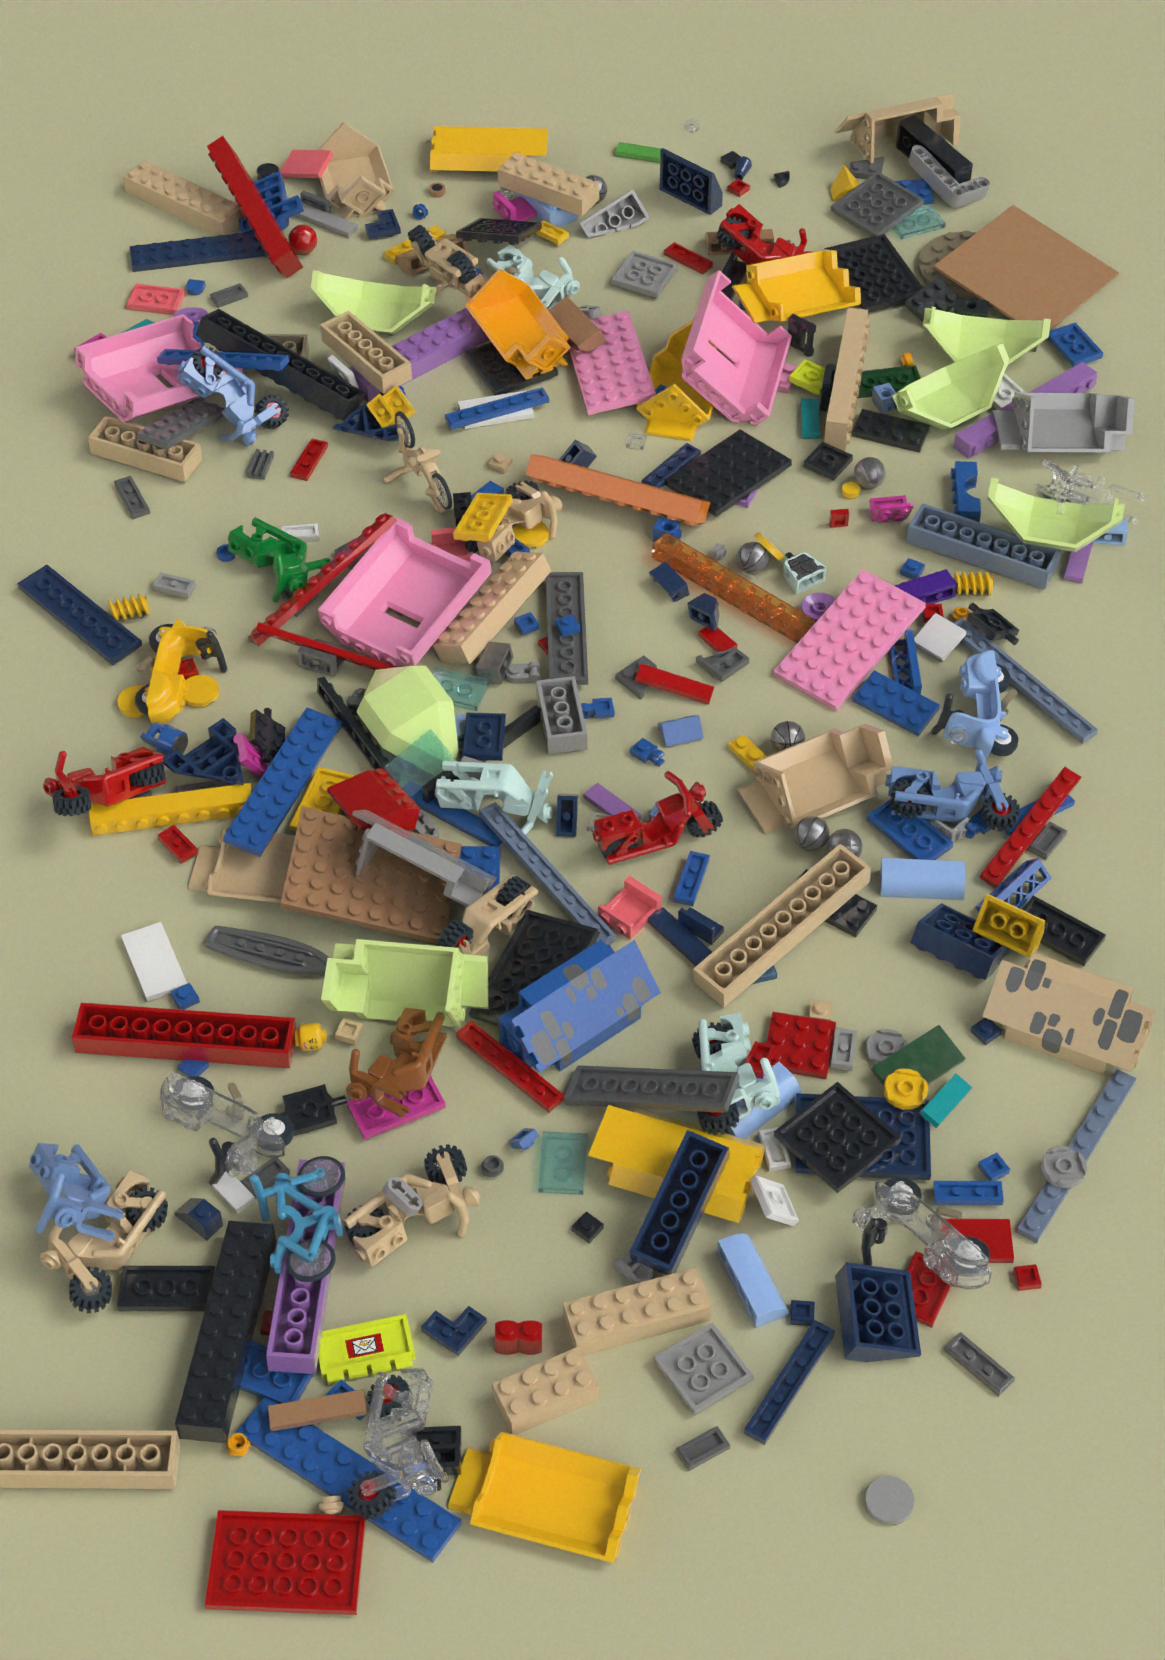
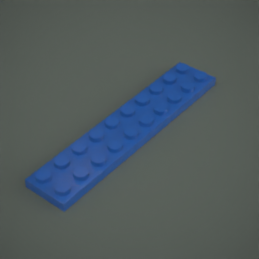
M306 707L224 835V843L256 856H262L341 729L343 721Z
M267 1397L262 1399L236 1431V1433L244 1434L252 1446L327 1495L341 1496V1502H344V1506L355 1513L356 1511L348 1499L350 1494L348 1489L353 1487L352 1481L358 1482L357 1476L361 1474L364 1477L366 1471H369L371 1475L373 1470H377L378 1473L380 1471L383 1472L396 1490L395 1494L397 1496L396 1499H393L395 1504L393 1507L389 1505L391 1511L388 1514L386 1511L382 1512L384 1515L382 1518L376 1515V1520H371L369 1517L368 1521L432 1563L462 1524L460 1518L313 1424L271 1432L268 1406L280 1403Z

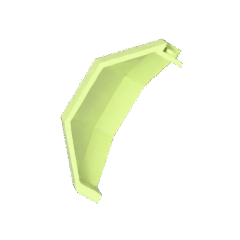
M315 270L312 273V290L335 316L349 310L374 332L396 334L433 306L435 301L436 287H431L427 284H423V286H399L360 281L324 274Z
M932 307V309L925 308L923 326L953 363L1003 343L1009 357L1008 366L1049 337L1051 319H993L935 310L936 307Z
M1003 343L994 345L906 385L892 397L900 413L941 430L952 428L991 408L1009 362V357Z
M991 478L988 501L1025 544L1077 552L1122 523L1125 504L1118 503L1119 499L1115 498L1114 504L1082 505L1034 497L998 484L999 479Z
M405 666L375 670L356 711L383 749L436 777L443 772V761L459 760L452 699L427 666Z

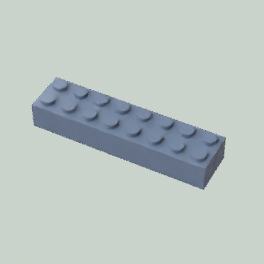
M923 503L908 526L906 539L907 543L1042 589H1046L1055 573L1061 554L1060 549L1025 544L1016 534Z

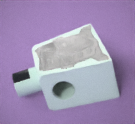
M788 552L784 555L783 576L795 594L825 581L826 567L808 553L803 552L794 556L791 552Z

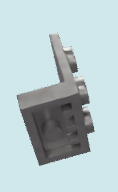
M315 639L316 641L350 651V648L344 647L320 639ZM300 646L298 649L299 667L335 677L344 660L338 659L330 653H324L304 646Z

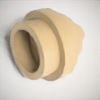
M341 1496L321 1497L319 1510L323 1514L338 1515L342 1511L344 1502H341Z

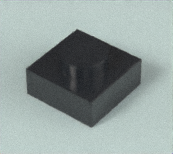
M587 1211L572 1226V1232L589 1244L604 1229V1224Z

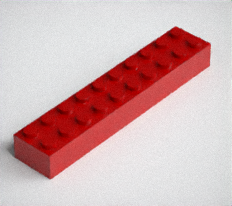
M222 135L207 145L210 151L208 156L215 163L214 166L221 173V178L225 184H228V190L235 197L234 200L239 208L241 207L242 214L248 219L249 226L255 232L258 241L261 242V246L265 253L268 254L272 265L275 266L279 274L283 273L286 278L302 269L303 265L238 155L225 137Z
M80 1003L72 1034V1042L75 1053L181 1061L198 1060L207 1061L208 1063L290 1068L295 1046V1030L297 1029L295 1018Z

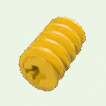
M957 571L954 572L958 595H961L962 590H965L966 595L969 594L970 590H972L973 595H976L977 590H980L981 595L984 594L985 590H987L988 595H991L993 573L989 576L988 571H985L982 577L980 571L976 573V576L970 571L967 577L965 571H962L961 576H959Z
M138 593L137 599L131 594L129 601L123 596L122 602L115 598V604L110 599L108 600L111 616L118 622L120 621V616L126 621L128 614L134 619L135 613L142 617V611L147 616L150 612L146 594L143 597Z

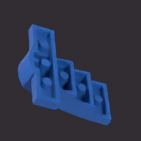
M280 171L254 182L281 230L289 226L290 217L304 212L301 198L298 195L287 199L284 180ZM245 217L239 219L242 234L253 231L248 224V219Z

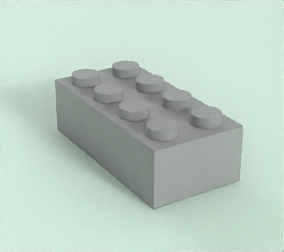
M575 676L536 681L537 701L539 708H541V721L548 754L587 750V730Z

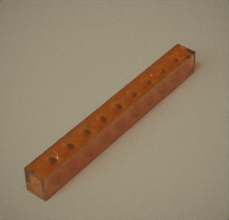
M666 532L652 544V558L660 563L666 561L677 573L686 579L698 584L700 587L767 625L789 640L798 643L813 626L814 619L669 533Z

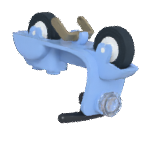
M988 650L969 657L959 669V676H962L961 690L964 693V697L976 700L978 718L969 716L962 710L951 711L953 695L948 693L945 696L940 718L931 729L933 735H937L944 729L943 735L951 743L981 749L986 759L990 752L997 756L1011 755L1016 750L1019 741L1016 732L1012 728L1000 724L1008 714L1007 705L1017 695V691L1011 689L1000 701V693L1005 692L1009 687L1011 676L1005 667L996 663L995 651Z

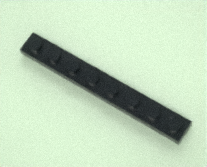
M324 676L317 678L318 695L335 718L343 721L342 727L374 770L378 768L386 770L399 784L400 775L398 771L392 768L389 759L383 756L379 746L374 744L370 734L365 732L361 722L358 719L356 720L351 708L345 705L342 696L338 695L334 690L333 684L329 683Z

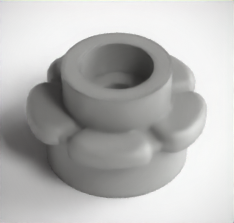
M717 543L714 546L711 557L715 558V561H718V559L722 560L727 552L725 545Z

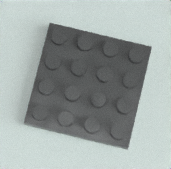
M877 171L831 205V211L873 237L887 233L924 205V199Z

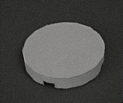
M880 1029L873 1035L868 1036L865 1044V1054L868 1060L876 1065L908 1045V1042L897 1031Z
M1057 1146L1049 1149L1041 1162V1172L1044 1178L1059 1188L1078 1186L1084 1180L1087 1171V1164L1083 1155L1078 1151H1073L1068 1146Z
M885 1476L877 1478L869 1485L866 1490L865 1503L867 1512L874 1520L885 1525L894 1523L897 1525L910 1517L914 1508L915 1498L912 1489L905 1481L897 1477Z

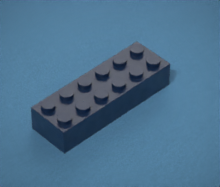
M689 1130L686 1131L629 1251L631 1260L665 1275L676 1273L730 1157L729 1147Z

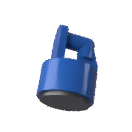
M155 722L146 734L142 733L140 736L144 742L156 747L157 752L165 756L176 749L183 754L188 745L187 733L168 724ZM157 733H160L158 739L154 738Z

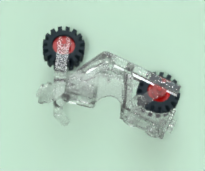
M424 1368L401 1369L404 1380L399 1375L398 1377L391 1375L389 1379L385 1373L378 1372L375 1385L372 1384L370 1387L372 1391L367 1393L370 1412L363 1447L374 1466L387 1473L384 1474L381 1471L378 1473L377 1470H373L371 1475L369 1471H366L365 1476L358 1475L359 1481L353 1480L351 1483L353 1487L348 1489L350 1493L348 1499L352 1507L360 1517L362 1516L366 1520L369 1517L371 1520H376V1515L382 1518L384 1516L382 1512L384 1511L388 1514L391 1511L389 1505L393 1507L395 1501L408 1497L412 1492L411 1489H414L420 1495L426 1496L435 1492L436 1484L434 1480L438 1479L442 1483L449 1481V1475L441 1467L429 1442L425 1439L419 1442L415 1436L408 1437V1435L424 1429L426 1417L430 1410L429 1400L430 1394L433 1392V1381L429 1378ZM401 1483L400 1486H397L395 1488L393 1486V1484Z

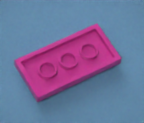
M431 1075L424 1089L407 1091V1096L403 1095L402 1100H397L393 1096L384 1093V1096L409 1108V1114L405 1113L406 1117L403 1118L378 1106L373 1101V1098L368 1095L364 1100L352 1099L347 1101V1107L364 1140L446 1108L445 1101Z

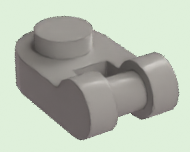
M531 661L529 664L509 665L505 672L506 680L510 683H536V681L540 680V664L537 661Z
M630 1249L624 1253L625 1256L623 1258H618L612 1263L615 1270L620 1274L622 1273L632 1284L653 1279V1270L631 1260Z

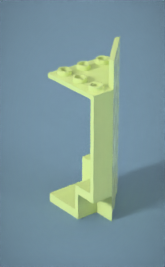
M356 939L355 945L335 943L333 958H327L321 1000L330 1011L356 1013L360 1019L397 1022L404 1008L425 1010L427 1021H433L436 1013L442 1012L445 1016L442 1026L460 1028L461 1021L465 1020L466 1010L463 1007L489 1009L488 956L462 954L459 948L373 940Z

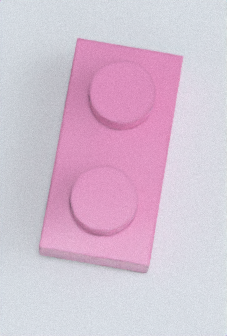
M784 363L777 391L789 393L793 383L788 381L789 376L798 366Z

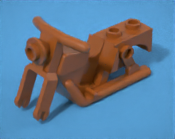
M404 1008L401 1017L397 1020V1026L390 1036V1044L393 1045L396 1059L392 1060L385 1055H380L368 1069V1074L358 1071L360 1051L353 1049L349 1064L351 1083L346 1087L347 1094L354 1100H364L368 1095L373 1098V1101L378 1106L396 1114L400 1118L406 1117L405 1113L409 1114V1108L384 1096V1093L393 1096L397 1100H402L403 1095L407 1096V1091L422 1090L426 1087L447 1038V1033L439 1032V1028H441L445 1019L444 1014L437 1012L433 1021H427L425 1010ZM428 1032L424 1041L413 1042V1036L418 1033Z

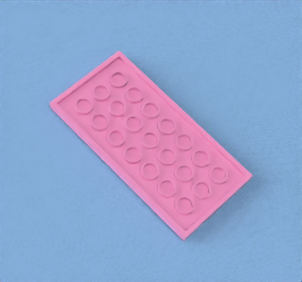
M629 310L590 319L600 329L606 339L603 344L592 351L579 349L570 338L566 341L571 347L569 353L588 415L643 403L656 395Z
M862 569L775 668L773 674L837 711L926 608V603Z

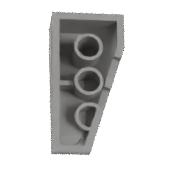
M631 190L579 223L586 237L590 238L637 227L650 217L634 190Z

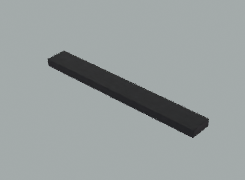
M537 705L533 706L505 727L504 748L541 722V708ZM443 771L422 786L423 800L426 803L436 798L437 779L445 776L451 782L460 780L453 774V771Z

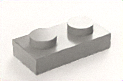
M160 572L153 584L154 591L188 599L196 584L194 580Z
M836 1028L831 1068L853 1070L857 1038L856 1030Z

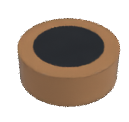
M438 182L432 183L429 186L430 195L433 197L443 196L445 194V185Z

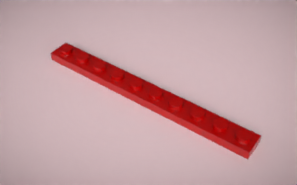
M387 513L379 515L371 526L363 529L362 534L358 538L351 540L348 543V547L338 552L330 563L325 564L316 576L309 578L305 586L297 589L288 601L283 602L275 613L268 615L263 624L279 629L397 522L396 519ZM255 627L248 638L252 643L260 646L269 636L260 634Z

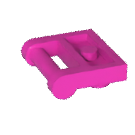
M237 733L233 741L238 745L239 762L242 766H246L251 770L253 775L262 778L268 768L267 763L262 762V752L249 743L246 736L242 733Z

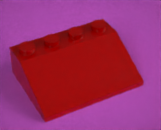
M384 769L367 770L327 788L329 795L360 830H371L373 825L353 816V811L368 810L404 830H415L420 807Z

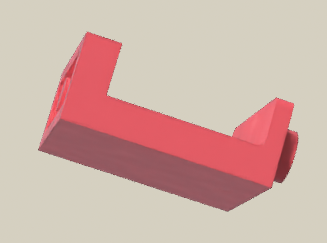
M456 527L431 530L433 546L470 562V557L473 554H467L464 541L454 539L453 532Z
M628 876L624 880V889L606 906L602 904L598 906V916L606 925L615 929L618 934L631 940L648 923V917L662 908V896L633 877Z

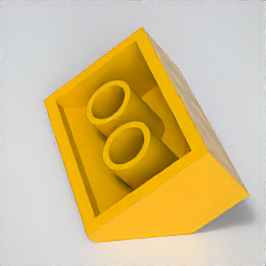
M986 894L972 931L1030 958L1039 947L1044 934L1045 920L990 894Z

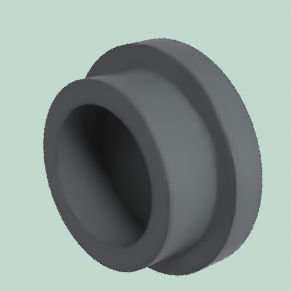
M490 1155L482 1162V1172L488 1177H497L504 1170V1163L498 1156Z

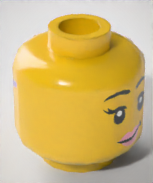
M320 1023L301 1024L298 1030H295L296 1047H300L304 1052L321 1050L323 1042H327L326 1029H322Z

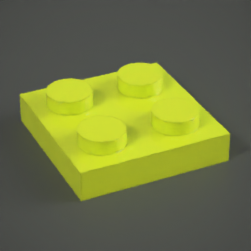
M804 359L791 373L788 381L811 393L820 395L822 393L825 368Z

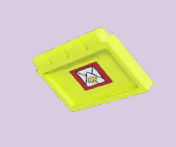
M402 1314L322 1331L318 1356L322 1379L327 1378L329 1385L338 1383L340 1380L345 1381L344 1374L349 1375V1380L368 1376L367 1369H372L373 1375L392 1371L390 1364H395L396 1370L413 1367L412 1360L416 1358L407 1315Z

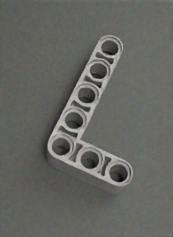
M916 145L912 148L908 160L909 165L950 207L958 208L985 198L990 185V181L987 178L978 177L959 184L924 147Z

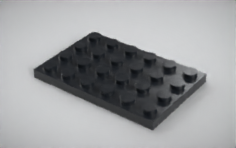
M885 234L824 248V250L837 251V267L848 269L849 286L860 287L861 304L859 306L862 309L868 310V313L902 305L908 298L923 288Z
M739 429L666 478L665 485L679 494L710 502L708 512L717 517L792 466V459Z
M526 909L488 978L489 1009L471 1008L468 1014L473 1019L499 1026V1017L519 1005V991L593 945L600 935L599 930Z

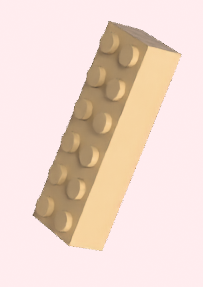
M515 152L498 169V186L581 217L599 200L598 182Z
M349 310L320 324L322 342L383 394L387 393L395 385L400 386L412 380L411 362Z
M105 416L88 437L91 454L182 482L187 481L202 461L199 443L184 439L166 450L137 440V432L145 427L122 422L109 416Z
M697 1267L563 1303V1317L573 1348L579 1346L583 1355L711 1321L712 1306Z

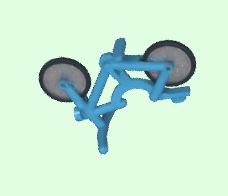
M329 1156L312 1158L302 1165L296 1177L290 1178L286 1173H278L275 1185L263 1189L257 1175L253 1174L250 1176V1182L256 1194L262 1221L268 1222L270 1220L266 1198L276 1195L278 1218L284 1220L288 1217L295 1223V1229L289 1237L280 1236L278 1238L276 1254H271L270 1266L274 1268L275 1273H280L282 1258L286 1253H288L286 1259L288 1272L299 1281H318L327 1276L333 1269L336 1261L335 1252L332 1246L325 1242L329 1230H336L337 1236H343L340 1216L334 1207H323L298 1191L302 1190L305 1194L312 1197H326L339 1190L345 1180V1169L337 1159ZM285 1195L312 1210L313 1214L302 1217L300 1212L292 1206L286 1205ZM317 1225L312 1239L299 1242L306 1228Z

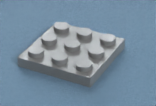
M632 251L613 276L611 284L658 298L677 272L678 264Z
M713 1322L654 1357V1363L694 1416L753 1380V1374Z

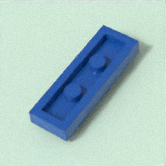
M694 851L689 852L674 895L675 903L694 907L710 861V855Z
M933 1181L934 1205H1003L1002 1181Z

